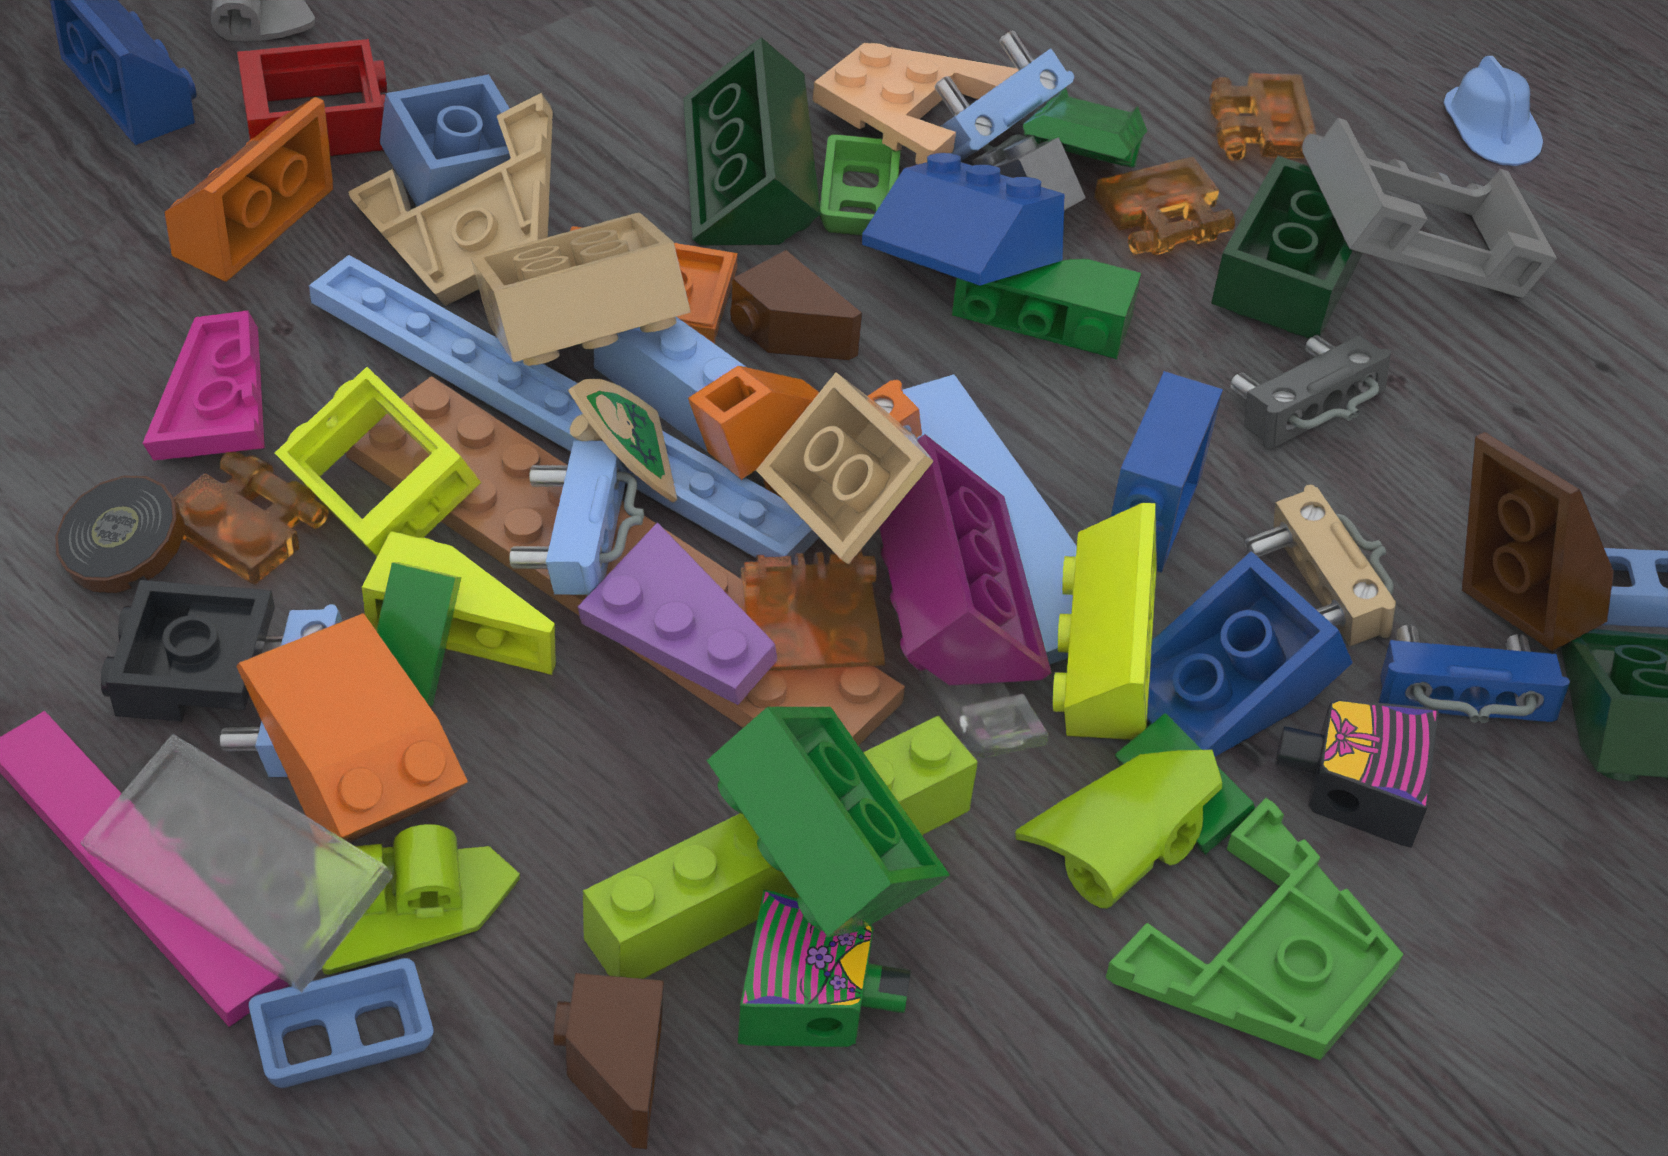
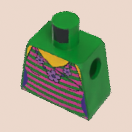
M763 890L740 1003L738 1044L748 1046L849 1047L856 1043L862 1007L905 1013L911 970L869 963L874 931L872 924L859 932L827 937L824 931L818 930L807 921L799 909L797 898L775 891Z

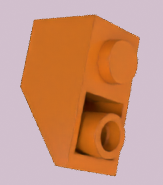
M736 366L690 396L688 400L708 453L742 480L760 466L818 395L819 391L802 379Z

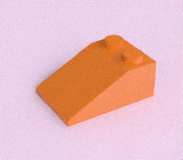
M364 613L237 664L236 667L321 849L341 847L443 802L468 782L439 719Z

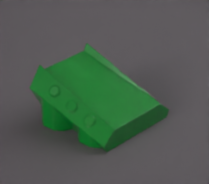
M1066 87L1045 103L1023 124V135L1026 137L1034 136L1038 144L1059 137L1066 152L1130 168H1135L1143 137L1147 133V128L1138 106L1131 112L1069 97Z

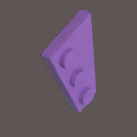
M658 522L578 606L581 624L737 705L741 703L777 661L775 643Z

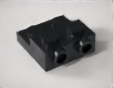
M140 580L132 606H124L120 614L118 624L119 644L115 656H108L105 659L101 672V691L103 696L110 697L115 716L182 722L187 706L245 710L249 693L236 666L239 662L262 654L275 609L272 590Z

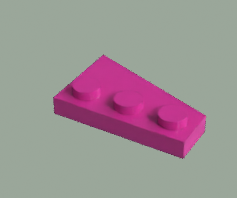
M249 311L194 318L142 443L153 461L265 448L258 327Z

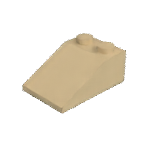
M836 372L756 471L832 551L849 564L934 461L914 436L885 409Z

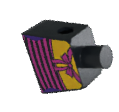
M1337 699L1329 704L1320 734L1287 726L1283 727L1275 765L1313 773L1308 806L1314 813L1401 846L1412 848L1428 807L1439 710L1427 707Z

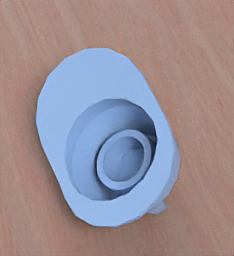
M1485 56L1477 68H1473L1463 77L1459 87H1455L1446 94L1444 106L1452 117L1462 139L1473 152L1485 160L1500 165L1518 166L1531 162L1540 154L1543 139L1540 129L1530 113L1529 85L1526 79L1519 73L1503 68L1494 56Z

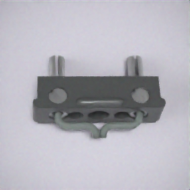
M1315 335L1306 343V352L1314 358L1261 385L1245 373L1235 375L1231 381V389L1246 399L1244 427L1261 438L1266 448H1275L1332 418L1340 417L1347 421L1352 420L1353 417L1356 418L1360 413L1356 408L1357 405L1386 390L1391 351L1378 348L1360 335L1336 347L1320 336Z

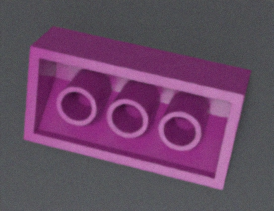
M924 434L917 441L934 462L879 527L883 542L881 556L888 567L893 589L890 599L898 613L903 636L900 639L901 649L905 657L915 668L921 671L927 669L949 686L1042 680L1052 672L1005 497Z

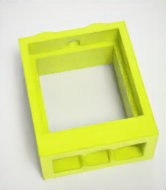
M368 367L353 380L344 383L336 391L333 399L308 422L298 426L290 434L287 442L275 452L291 472L376 557L380 553L390 531L424 538L481 484L463 458ZM388 414L430 456L362 519L320 476Z

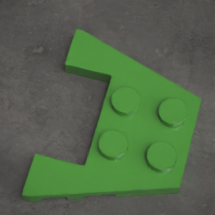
M1265 798L1233 831L1227 851L1279 885L1280 887L1209 964H1205L1149 923H1146L1109 962L1106 979L1115 985L1321 1060L1397 971L1404 954L1347 888L1339 891L1318 866L1320 856L1305 839L1298 842L1281 823L1284 814L1275 803Z

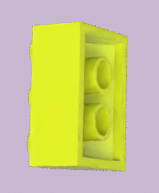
M1155 503L1138 504L1079 531L1076 556H1064L1062 592L1063 595H1073L1072 613H1060L1058 652L1068 653L1067 673L1055 672L1053 711L1064 712L1067 736L1133 740L1147 728L1157 571Z

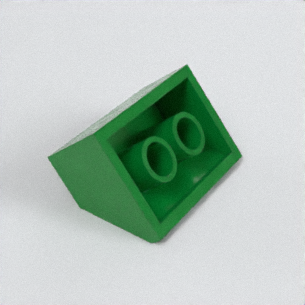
M766 707L706 760L719 778L718 789L723 799L735 811L746 817L759 836L757 845L762 856L772 867L785 874L799 895L797 903L800 911L811 925L818 930L824 931L827 937L859 932L939 885L950 876L831 707Z

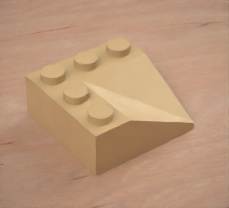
M640 212L471 258L488 324L513 362L523 360L524 365L531 366L547 363L559 357V349L581 343L584 349H594L610 345L618 340L617 333L640 327L642 332L664 330L677 323L675 317L691 313L674 242Z

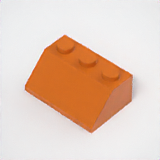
M314 97L274 121L164 212L173 257L227 282L333 190L326 113L323 100Z

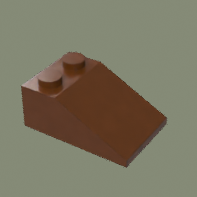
M1483 432L1475 436L1462 591L1553 651L1607 622L1614 571L1580 489L1488 433Z

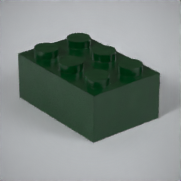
M1277 156L1222 253L1211 304L1233 311L1236 314L1253 318L1309 339L1315 335L1321 337L1363 252L1349 249L1310 166Z

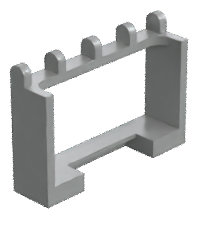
M1337 118L1324 137L1309 134L1303 141L1302 152L1349 249L1521 298L1528 293L1557 259L1509 171L1499 169L1485 186L1471 183L1464 188L1451 184L1448 176L1439 172H1433L1429 177L1411 172L1405 162L1397 159H1391L1387 164L1366 157L1347 120ZM1382 189L1471 215L1490 251L1420 231L1428 220L1420 204L1386 195Z

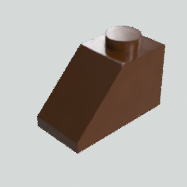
M787 250L732 279L731 322L742 335L749 336L767 353L851 360L858 356L862 312Z
M575 973L571 1002L558 1001L553 1044L554 1046L566 1047L567 1077L632 1148L647 1149L663 1022L664 981Z

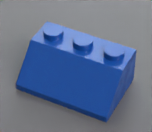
M50 0L61 59L134 145L195 123L192 100L196 98L197 93L192 77L185 68H178L171 61L165 46L159 39L153 40L146 33L140 18L134 11L128 12L118 0Z
M931 154L927 157L926 163L903 169L862 233V245L980 286L1063 260L1065 194L1041 187V181L1036 178H1011L1001 175L1000 168L996 166H972L962 163L961 157L956 154Z

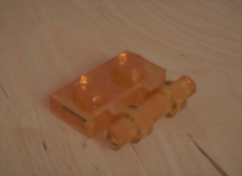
M1250 73L1247 86H1232V82L1226 77H1219L1212 82V93L1209 97L1210 110L1213 117L1218 119L1215 128L1217 142L1225 150L1228 159L1234 161L1242 159L1247 153V143H1258L1261 157L1305 158L1302 152L1303 141L1307 135L1316 134L1301 75ZM1251 113L1252 116H1239V114Z
M1194 157L1097 180L1094 197L1119 231L1136 226L1142 229L1141 231L1130 233L1128 236V245L1134 255L1149 251L1153 255H1160L1174 250L1176 244L1192 240L1197 244L1207 243L1216 240L1219 233L1231 231L1235 228V217L1230 209L1212 211L1211 208L1216 207L1219 189ZM1183 215L1185 220L1173 223L1167 220L1168 218Z
M239 451L227 452L221 458L220 469L232 476L229 481L222 484L205 473L177 494L174 499L180 506V514L184 518L185 533L183 539L248 582L256 585L300 549L298 533L292 527L303 521L310 527L317 529L327 520L329 510L326 506L315 500V495L306 486L297 481L288 483L273 474L274 469L272 465L256 455L246 457ZM262 495L274 504L264 511L251 501L257 496Z

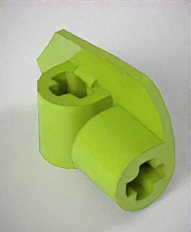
M1176 750L1140 754L1019 827L1015 831L1016 840L1041 845L1065 856L1067 875L1074 888L1091 904L1099 908L1108 909L1153 868L1154 861L1157 858L1168 865H1174L1183 860L1193 849L1202 830L1203 806L1222 789V779L1213 750Z
M432 824L412 826L401 831L395 837L393 847L383 848L382 844L317 849V881L322 916L323 973L331 975L478 931L520 880V873L490 846L458 849L457 837L452 830L444 826Z

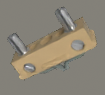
M1306 485L1304 492L1275 502L1274 528L1247 538L1245 540L1247 552L1252 551L1257 557L1285 548L1323 605V607L1316 610L1338 628L1349 646L1379 635L1382 638L1390 637L1396 601L1391 595L1394 590V584L1379 562L1380 557L1386 555V550L1379 540L1373 542L1364 540L1354 524L1346 516L1335 514L1318 487L1314 485ZM1359 547L1364 550L1373 551L1370 555V563Z

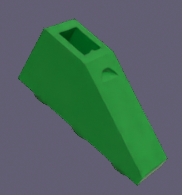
M1069 259L980 286L957 278L952 316L1117 359L1133 316L1141 273L1090 259Z

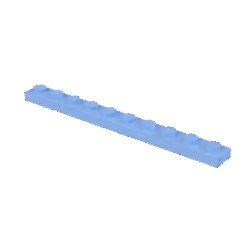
M350 255L346 256L309 285L311 303L565 449L571 451L573 441H579L570 434L571 423L577 416L583 414L568 392V389L578 384L575 381L544 364L528 366L524 365L523 360L513 362L498 338ZM664 431L662 432L677 495L675 502L672 503L656 492L626 467L627 473L634 476L637 481V490L781 573H784L819 538L783 498L746 477L741 480L721 463Z

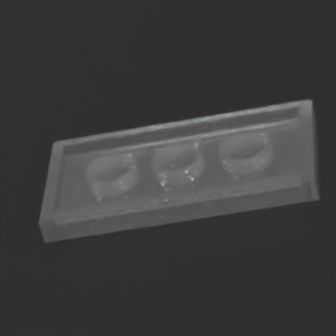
M175 734L169 737L80 842L90 855L301 993L393 878L390 870L383 863Z

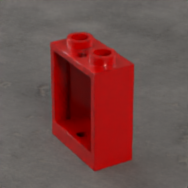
M369 39L237 52L250 140L259 135L274 121L291 112L269 113L268 101L361 92L363 100L361 104L325 107L330 156L383 150L380 145L385 94L380 93H387L386 73L383 60L373 61Z

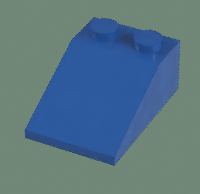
M1251 551L1152 640L1147 721L1152 724L1166 713L1202 750H1213L1216 757L1305 707L1353 662L1340 631Z

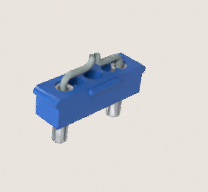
M1404 625L1397 630V641L1390 640L1380 675L1382 690L1379 703L1437 709L1439 710L1438 713L1469 716L1471 722L1480 721L1481 723L1488 722L1489 718L1497 717L1546 722L1556 721L1559 717L1570 681L1562 676L1557 654L1531 652L1528 639L1524 635H1521L1519 639L1518 634L1510 636L1506 643L1507 650L1420 643L1416 627L1411 625L1408 632L1407 625Z

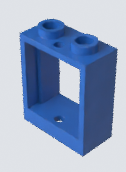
M1165 371L1160 378L1120 469L1111 512L1112 517L1141 503H1155L1157 571L1161 573L1202 476L1223 389Z

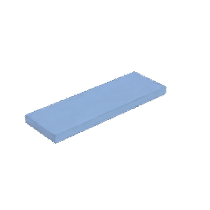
M954 374L903 389V393L919 408L921 436L926 434L1004 495L1049 665L1067 659L1068 653L1058 652V623L1060 613H1072L1073 595H1063L1062 577L1064 556H1076V544Z

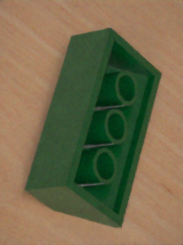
M760 37L683 98L692 240L699 245H780L796 232L808 228L814 219L821 215L805 75Z

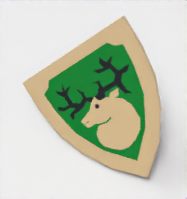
M584 379L568 389V392L583 413L577 416L571 423L570 434L579 441H604L608 448L631 472L672 503L675 502L677 495L658 411L623 387L602 379Z

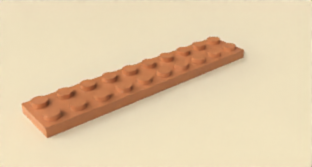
M429 377L401 399L463 458L481 482L441 522L579 616L578 606L587 595L554 594L548 569H513L509 560L510 550L513 546L550 545L563 487H532L529 479L530 468L533 465L567 464L434 377ZM388 414L346 452L347 458L393 489L430 456ZM621 501L611 551L615 547L621 523L631 517L625 511L623 501ZM644 516L642 525L632 526L628 530L624 551L619 558L608 563L606 576L656 524L655 522ZM664 529L775 643L777 661L741 703L737 705L627 648L632 653L742 728L766 707H831L859 746L903 703L904 685Z

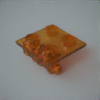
M860 550L849 564L840 559L836 554H830L829 564H825L823 552H815L813 565H805L803 553L795 554L794 565L791 563V556L764 557V555H756V562H744L743 568H741V580L745 612L775 643L777 661L769 671L885 665L872 582H876V560L874 556H863Z

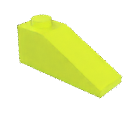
M390 531L362 586L365 616L376 631L392 562H401L459 576L462 578L446 649L552 675L556 666L554 622L453 546L438 543L428 538H417Z

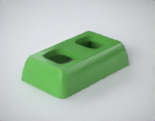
M836 134L828 137L820 201V218L828 232L862 236L874 214L839 210L842 207L848 206L869 208L876 213L898 178L900 150L895 151L882 143V139ZM848 171L873 173L879 177V182L874 188L848 186L843 183V175Z

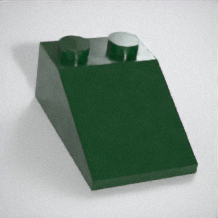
M1593 629L1561 646L1566 675L1570 681L1569 690L1580 746L1595 770L1608 778L1618 781H1635L1639 778V775L1665 777L1668 780V635Z

